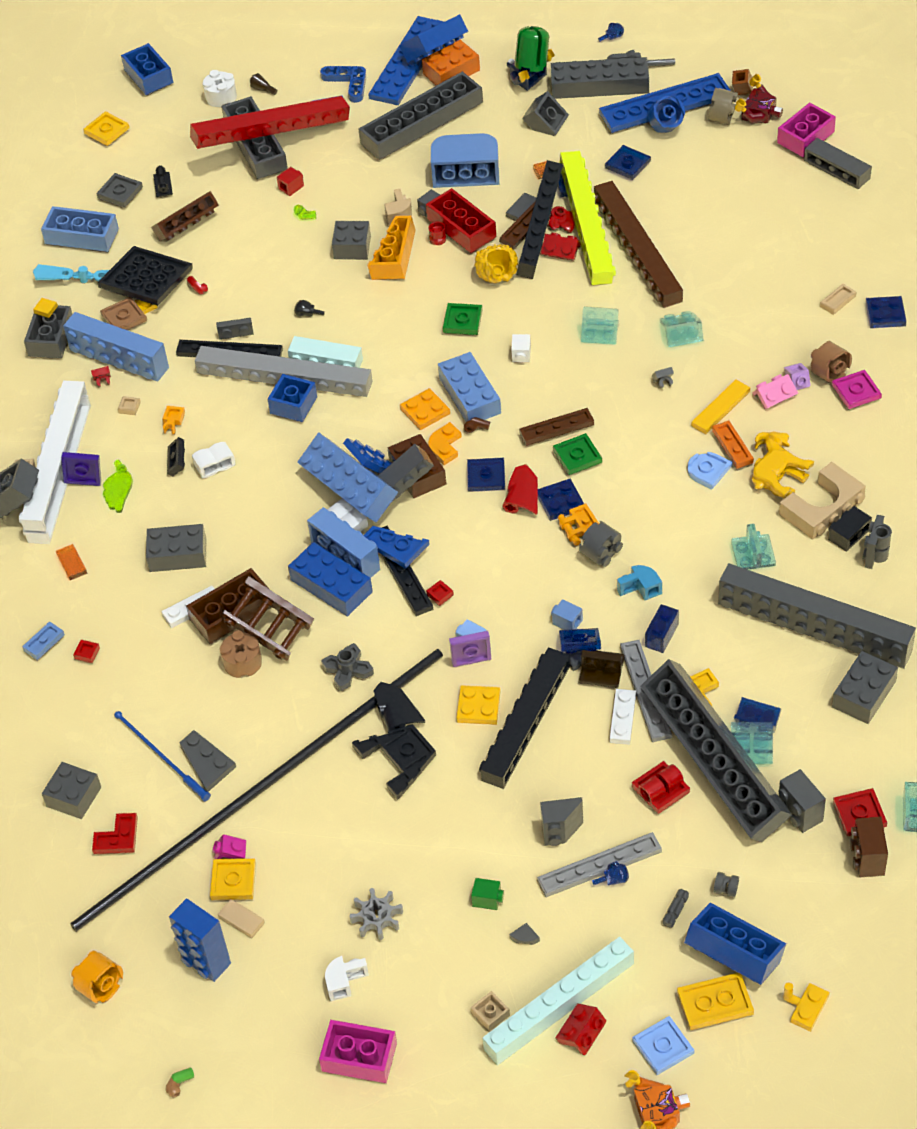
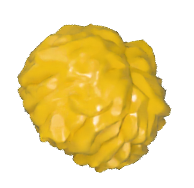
M494 244V246H487V248L476 251L474 266L476 267V273L484 281L499 283L503 280L508 282L516 273L518 257L516 252L509 248V245Z

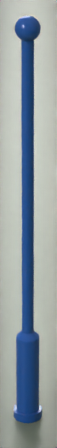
M120 711L115 712V718L125 723L169 764L204 802L209 800L211 797L209 792L205 791L192 777L185 775L122 716Z

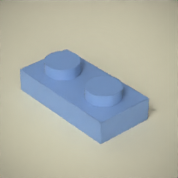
M49 621L22 646L23 650L38 660L65 635L64 631Z

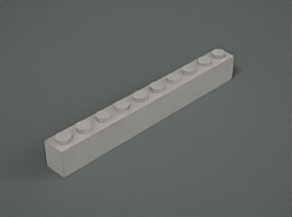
M206 346L200 347L195 359L196 371L199 374L277 384L281 375L285 374L315 382L316 390L367 397L373 382L371 369Z

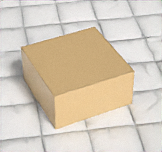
M491 991L471 1007V1014L490 1032L510 1016V1009Z

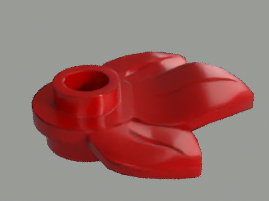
M561 206L554 207L551 210V218L549 219L551 229L556 230L561 227L572 233L575 226L572 211H567Z

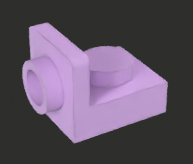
M802 363L784 367L785 374H789L796 390L810 387L809 370Z

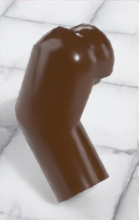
M474 417L464 424V430L467 433H471L478 428L488 430L491 422Z

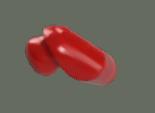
M193 276L187 278V283L198 294L202 295L208 291L205 283L200 285Z

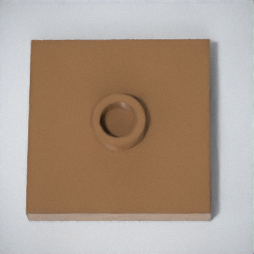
M131 297L100 310L102 317L108 324L125 330L147 321L146 315Z

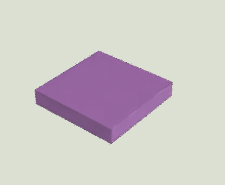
M488 631L449 638L453 667L491 660Z

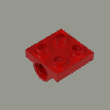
M662 761L632 782V788L657 814L690 793V787L684 782L681 771L674 764L668 765L665 761Z

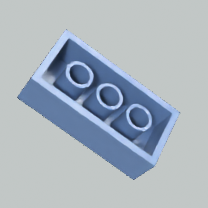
M52 206L41 231L45 244L108 252L119 227L116 215L112 213Z
M471 352L438 363L439 379L466 422L474 417L486 420L501 414L500 398Z
M323 507L307 520L311 544L313 542L370 578L380 571L376 543L372 540L369 541L360 531L354 530L346 521L339 519L334 512L328 511Z

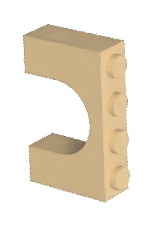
M830 462L820 470L818 475V484L837 499L833 504L824 507L813 506L793 492L780 502L779 515L811 539L822 535L834 521L837 522L846 510L849 511L853 506L862 503L865 499L866 486L833 462Z

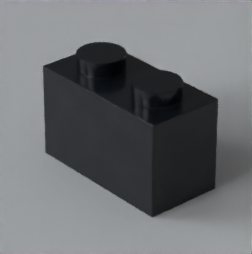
M853 506L849 511L846 510L837 522L834 521L830 525L828 540L847 552L869 532L872 517Z

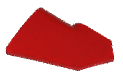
M527 464L515 467L510 478L508 493L502 506L509 513H517L521 507L536 515L538 514V477Z

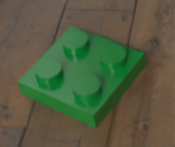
M448 303L443 333L478 335L483 311L482 305Z
M586 433L553 445V451L568 475L602 463V456Z

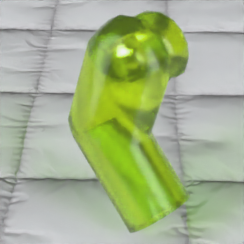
M299 204L294 207V213L301 220L317 218L316 210L307 211Z

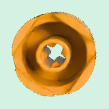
M93 950L80 965L75 966L72 970L71 976L73 977L74 988L94 1003H98V1001L106 1002L119 989L120 985L117 983L119 978L123 979V969L102 953Z

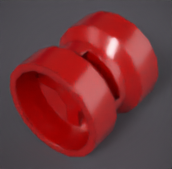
M440 221L432 222L428 227L430 243L438 246L446 242L445 224Z

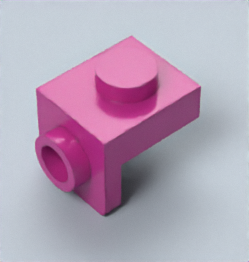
M223 834L213 845L214 859H221L222 857L245 859L246 840Z

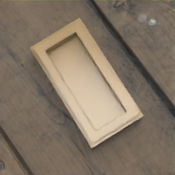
M842 284L820 302V307L834 315L855 298L857 292Z
M232 899L218 913L219 919L250 938H253L265 923L263 918Z

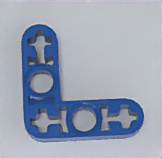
M325 66L321 68L320 73L323 81L350 82L348 90L349 100L354 103L363 100L366 84V69L364 67Z

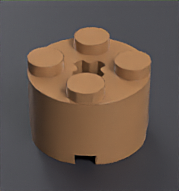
M827 341L811 353V372L832 383V380L846 376L844 372L846 368L850 369L852 364V355L831 341Z
M237 630L222 642L220 654L225 671L229 675L236 678H241L244 675L249 677L260 669L262 656L259 642L254 636Z

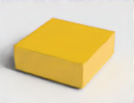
M41 298L33 309L34 314L50 318L58 304L55 301Z

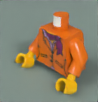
M635 1070L627 1072L624 1077L629 1078L625 1083L626 1087H636L634 1088V1100L642 1122V1126L639 1129H675L680 1122L679 1110L690 1107L688 1095L674 1096L671 1085H664L663 1083L642 1078Z

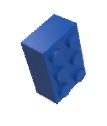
M149 43L121 55L125 72L145 95L174 83L171 68Z

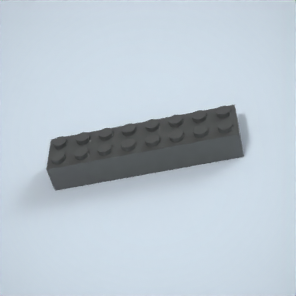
M462 71L358 128L360 144L380 160L483 103L482 87Z

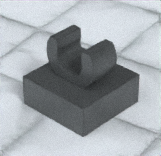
M672 367L655 371L652 374L653 382L658 381L660 389L664 387V380L668 382L669 386L673 384L671 376L674 372Z

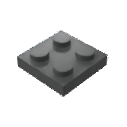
M114 173L96 194L98 199L125 208L143 188V185L140 181Z

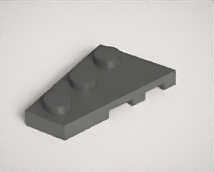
M195 730L179 742L181 749L207 792L236 768V763Z

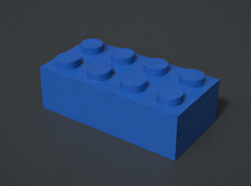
M459 14L400 44L399 47L407 63L412 60L417 62L423 59L422 55L425 58L443 49V45L447 47L455 43L453 39L458 41L464 38L463 34L469 31Z
M314 542L288 565L291 581L347 617L373 592L370 577Z
M186 898L169 916L172 925L171 929L175 935L174 939L178 944V951L182 957L181 961L189 968L191 966L194 967L204 979L209 978L215 982L231 964L220 922Z
M711 902L690 923L684 942L695 950L706 954L713 960L726 965L760 985L780 964L787 944Z

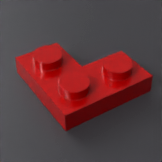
M118 813L115 818L114 831L94 832L93 854L134 853L138 820L137 813Z

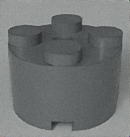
M600 521L599 524L595 522L584 533L582 539L585 541L583 545H579V551L596 564L606 567L613 555L618 553L623 547L621 533L603 521Z

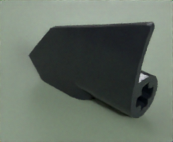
M380 682L373 690L380 716L384 719L388 731L406 726L405 724L425 723L423 716L401 688Z

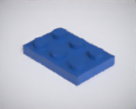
M347 438L343 442L345 447L364 467L377 473H382L392 464L384 459L385 455L380 450L376 449L375 451L367 444L364 446L357 439L353 441Z

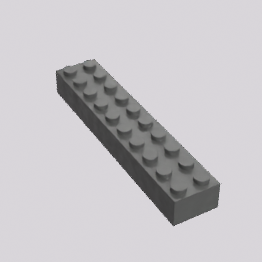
M728 563L719 580L718 604L725 608L740 611L743 614L777 624L780 627L814 637L817 640H823L837 647H843L854 653L859 654L861 651H864L903 669L913 651L916 627L730 563Z
M668 659L640 687L751 839L763 842L792 816V813L681 664Z

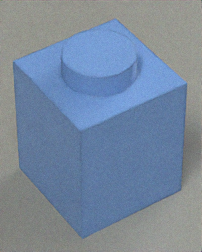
M563 599L552 609L553 625L572 634L583 621L582 608Z

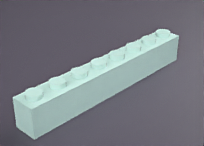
M619 936L482 1038L484 1051L498 1066L572 1011L577 1003L581 1004L634 964V951Z

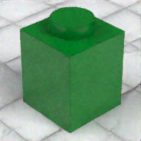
M475 878L471 894L472 907L498 910L499 902L503 903L504 890H501V882Z

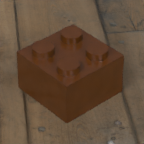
M882 817L857 818L855 820V827H851L852 838H850V849L855 852V857H853L854 870L858 869L859 878L885 876L888 849Z

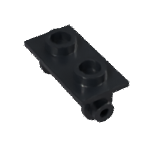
M159 165L156 168V174H153L156 197L173 195L170 172H166L165 168Z

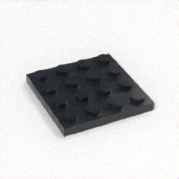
M133 246L98 281V288L158 306L193 269V265L180 259Z

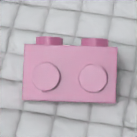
M781 374L777 375L768 384L766 381L762 382L752 392L754 396L758 394L765 409L798 394L789 374L783 377Z

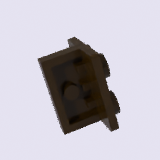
M590 649L582 650V668L579 683L618 688L625 655Z

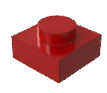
M441 580L426 590L427 596L439 606L454 595L453 590Z
M80 640L73 654L74 659L93 663L100 649L99 643Z

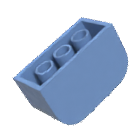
M484 133L444 135L436 138L431 144L433 188L500 185L497 140L493 136Z

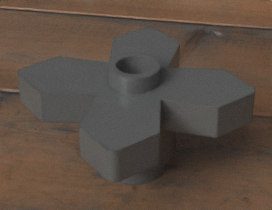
M355 643L345 647L337 656L329 655L321 660L322 666L327 673H336L334 683L340 691L351 686L353 676L366 679L374 674V669L369 661L359 660L361 650Z

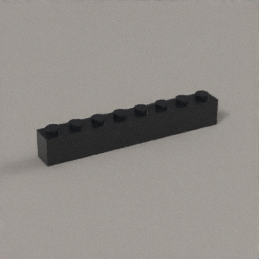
M549 160L546 162L516 274L518 276L534 278L563 168L561 163Z
M549 647L545 654H541L538 662L539 665L536 669L532 670L530 681L524 685L520 699H516L512 714L507 715L503 730L500 729L497 734V741L494 745L490 746L486 761L483 760L480 764L481 781L502 789L505 788L570 668V654Z

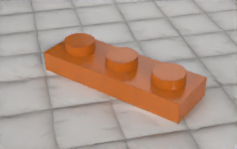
M729 420L712 426L713 433L736 469L754 463L753 456Z

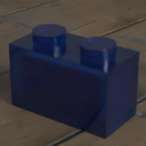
M663 604L660 605L645 632V647L664 653L679 625V610Z

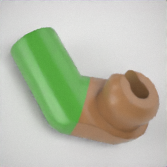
M190 1067L172 1074L166 1085V1092L169 1093L170 1097H177L181 1091L179 1088L180 1084L194 1078L192 1068Z

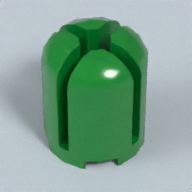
M527 26L519 30L514 64L516 68L520 70L521 67L530 68V72L543 71L544 67L547 68L550 36L545 29L538 26Z

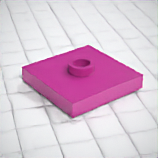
M866 370L832 380L833 388L848 409L882 398V393Z

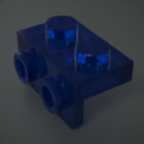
M742 697L737 714L734 715V720L738 722L737 725L744 728L753 726L761 733L769 734V731L775 733L782 709Z

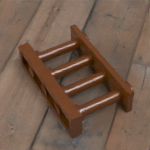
M248 576L243 586L246 593L232 613L225 610L221 619L224 620L223 622L228 627H235L243 633L254 636L259 644L272 651L276 658L288 661L291 652L287 650L301 629L309 630L314 618ZM257 597L261 600L262 604L249 623L246 624L238 619L250 599ZM272 607L278 611V615L263 635L254 628L266 610ZM289 618L294 621L295 625L282 644L279 645L271 640L283 620Z

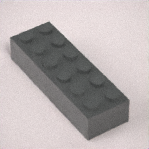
M647 57L551 63L552 96L554 99L647 94L649 93Z
M252 96L221 106L223 118L260 111ZM274 134L236 141L257 179L288 169L286 154Z

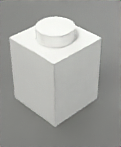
M512 334V362H530V334Z

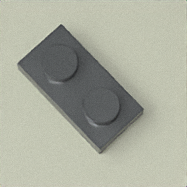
M251 318L216 322L219 340L254 335Z

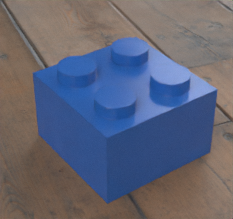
M282 374L267 399L270 414L303 422L317 399L315 382Z

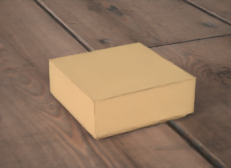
M123 396L117 409L118 413L136 416L141 403L140 398Z

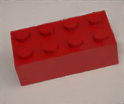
M452 188L426 204L427 219L430 222L440 221L444 223L445 233L470 253L497 237L496 222Z

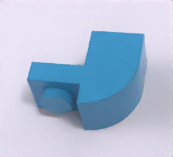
M636 565L631 567V574L623 575L617 579V591L620 596L639 590L643 599L648 600L662 594V581L652 568Z

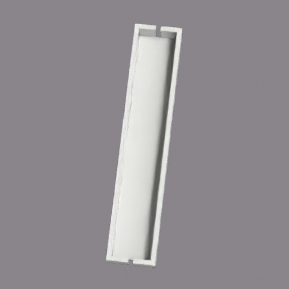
M63 380L61 388L58 389V399L54 402V412L50 415V425L45 431L46 438L41 444V454L37 457L36 468L39 469V473L37 476L38 481L33 488L34 494L29 502L24 503L23 512L19 515V522L23 526V534L26 535L28 543L50 544L68 485L63 480L62 452L77 453L91 407L84 381Z

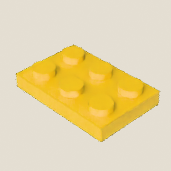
M740 973L677 988V994L689 1030L754 1015V1008Z

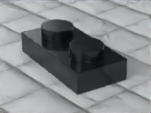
M180 437L168 446L167 474L172 477L182 471L185 466L184 439Z

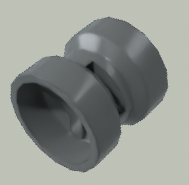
M718 872L714 893H727L728 896L735 897L739 876H726L725 873Z

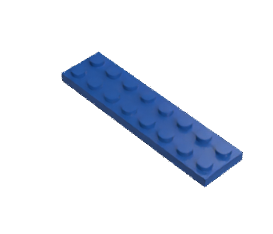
M417 16L400 44L445 21ZM398 46L369 92V99L399 105L421 70L422 59L417 62L412 60L407 63Z
M716 73L600 107L599 114L611 133L649 122L647 112L651 105L662 96L670 95L676 99L678 98L683 103L685 111L711 104L715 88L731 90L721 75Z

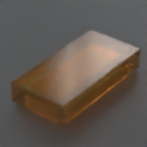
M73 544L56 551L57 557L70 581L88 574Z

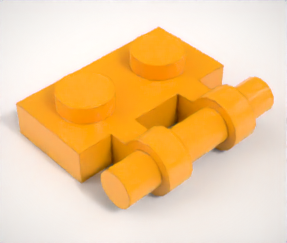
M586 503L570 509L569 517L566 518L561 514L557 518L561 529L566 531L567 538L575 546L581 543L579 537L583 536L593 523L599 524ZM576 524L578 528L573 530L571 525Z

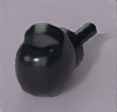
M299 300L294 309L298 317L304 315L312 317L313 313L325 314V311L314 309L315 305H312L307 300Z

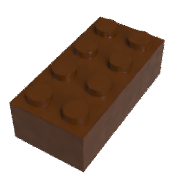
M252 568L186 605L189 620L209 644L236 629L235 627H228L221 618L225 610L232 613L246 593L243 586L248 576L268 588ZM252 597L238 619L245 623L250 621L262 604L261 600L257 597Z

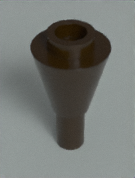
M259 73L252 75L250 78V86L252 88L268 91L276 95L278 90L270 86Z

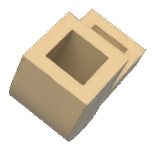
M401 189L394 190V202L384 204L389 226L395 216L412 215L411 198L406 199V195H402Z

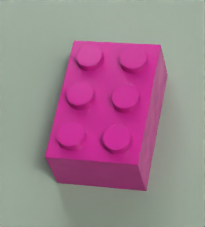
M809 102L778 127L777 143L804 157L805 148L816 138L824 141L835 132L836 116Z
M330 1019L319 1057L322 1072L387 1084L397 1046L395 1031Z

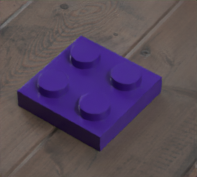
M62 452L61 460L64 483L101 486L99 455Z

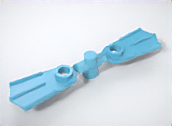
M38 264L33 270L35 280H69L73 277L74 279H80L82 283H86L88 279L93 280V278L99 281L109 270H98L95 273H91L86 266H80L78 271L73 273V270L70 268Z

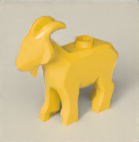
M761 432L755 437V449L765 444L768 453L762 459L758 458L756 460L752 482L755 485V489H769L775 496L786 498L792 492L795 493V489L781 486L779 481L784 474L790 475L804 483L809 478V474L802 470H808L813 467L814 461L800 459L781 447L790 446L787 433Z

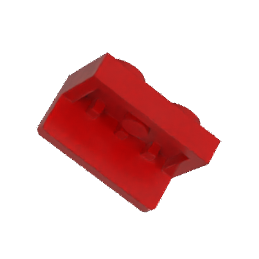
M558 233L545 234L541 255L575 261L578 247L581 244L577 237L574 236L561 237Z
M577 1003L555 1039L559 1044L576 1047L581 1055H586L606 1024V1019L597 1007Z

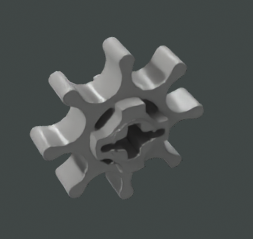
M371 888L369 890L371 898L368 901H361L357 897L354 898L355 907L360 908L361 911L356 914H350V921L352 924L356 922L364 923L359 928L361 937H364L368 930L374 929L378 933L379 940H382L384 938L382 932L384 927L391 926L395 930H399V923L397 920L392 919V916L403 914L402 904L396 906L389 905L394 899L392 891H388L384 898H377L374 888ZM375 910L378 912V918L375 916Z

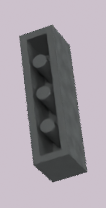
M816 138L805 148V162L856 189H860L871 179V165L819 138Z
M414 444L380 473L378 477L398 491L392 500L393 502L434 465L425 450Z

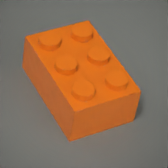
M460 39L423 58V75L436 86L462 71L470 76L480 71L479 55Z

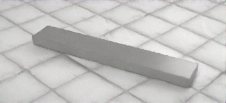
M640 640L620 643L622 654L625 655L624 660L634 690H636V696L651 741L657 742L672 738L669 725L640 687L651 676Z
M652 832L537 877V881L547 898L662 852V848Z

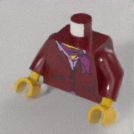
M755 74L750 79L749 84L757 88H753L746 101L742 98L738 99L735 110L737 112L742 111L741 120L766 124L772 116L781 118L783 108L776 106L777 98L771 95L763 84L759 83L761 76Z

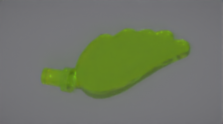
M116 460L114 465L117 472L109 476L103 483V496L110 510L115 509L117 513H121L132 488L133 478L131 473L127 471V467L120 460Z

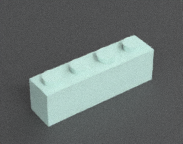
M294 336L288 349V357L293 359L360 368L363 361L361 347Z

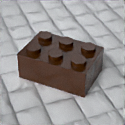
M421 434L387 447L391 463L397 460L414 444L425 450L434 466L407 489L413 499L447 485L445 469Z

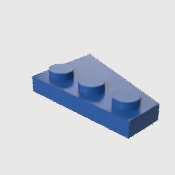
M372 526L363 535L369 541L372 540L376 543L378 553L405 569L430 545L428 539L423 538L419 540L413 538L412 535L406 534V536L395 534V531Z

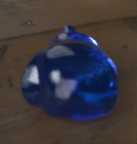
M610 23L608 30L605 31L606 34L598 38L599 42L606 38L612 40L621 37L624 33V27L619 23Z
M615 861L607 866V870L604 871L605 876L594 879L592 882L593 885L607 881L608 886L625 883L629 879V872L624 864H619L618 861Z

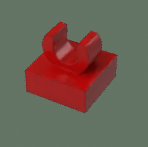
M108 366L91 370L93 381H96L98 387H101L100 381L102 379H105L107 384L110 385L109 377L111 375Z

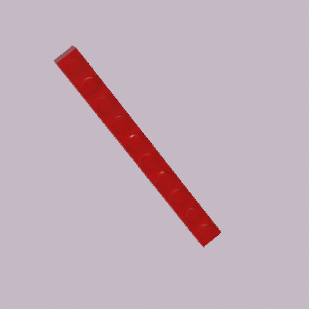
M343 96L197 122L190 124V138L196 148L200 149L349 120L350 106Z

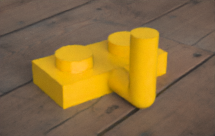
M790 982L784 985L783 998L785 1001L797 1006L790 1022L811 1032L829 998L830 992L809 983L802 998L793 995V984Z

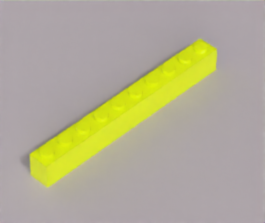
M580 151L560 152L559 163L563 164L561 174L591 284H612L613 276L616 275L615 266H612V254L608 252L609 244L608 241H605V230L601 227L602 219L598 217L599 211L598 205H595V194L591 192L592 184L591 181H588V169H585V158H582Z

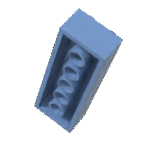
M74 312L63 325L69 349L74 353H80L88 358L99 360L157 382L169 369L164 343L77 312Z
M319 432L297 462L359 512L376 523L398 493V491Z

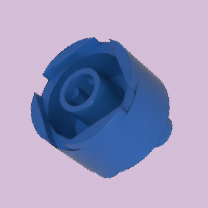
M670 95L662 96L649 108L647 112L648 121L658 133L671 132L683 121L685 115L684 105L678 98L676 99Z

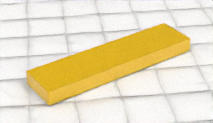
M735 379L691 422V426L707 434L712 429V426L723 419L750 392V387Z

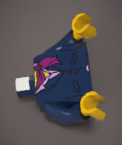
M548 49L547 62H550L552 57L555 56L552 49ZM512 58L507 62L513 85H520L527 91L547 75L545 67L543 71L530 72V68L521 67V70L514 66L515 60Z

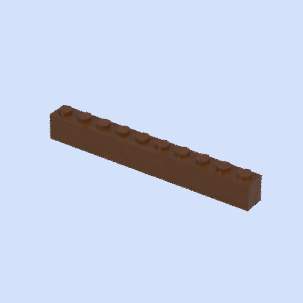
M613 180L594 186L595 204H598L601 214L605 215L608 225L612 226L615 236L619 237L621 245L626 248L627 255L633 259L635 268L640 270L642 279L647 281L649 290L654 292L656 301L660 302L663 308L683 302L682 287Z

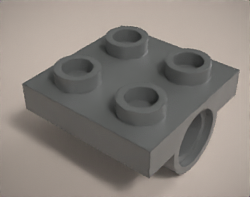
M877 515L875 522L871 521L869 533L871 534L866 536L864 543L866 548L862 558L866 560L865 568L873 569L874 562L882 563L889 557L892 530L888 525L884 524L885 516Z

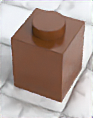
M749 69L733 71L732 86L738 95L750 94L753 90V86L749 84L752 78Z

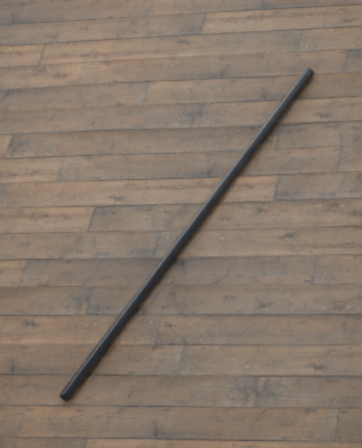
M436 649L390 684L402 688L442 658V652ZM375 695L70 923L72 928L77 932L377 706Z

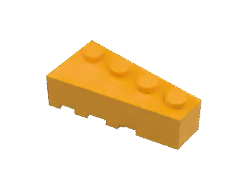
M412 215L394 217L386 231V237L382 238L379 249L375 250L373 254V260L367 264L372 280L405 279L416 231Z

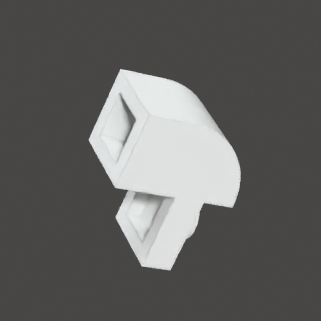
M340 956L328 965L325 972V980L330 1002L351 997L349 981L369 976L365 958L352 959L344 963L342 956Z

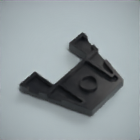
M413 724L390 730L388 734L381 736L373 735L369 736L367 740L360 742L355 740L352 742V747L362 759L381 748L400 770V775L386 783L387 788L397 800L436 756V750Z

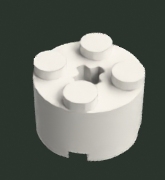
M212 70L204 78V94L210 106L221 107L223 104L232 103L236 100L237 92L232 73Z

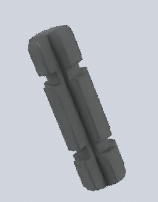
M683 889L677 891L676 897L667 910L668 913L663 918L664 926L669 928L674 926L675 920L680 915L684 903H686L689 897L688 891Z

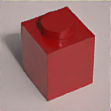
M289 167L277 176L278 189L288 196L293 195L304 186L303 174L299 170Z

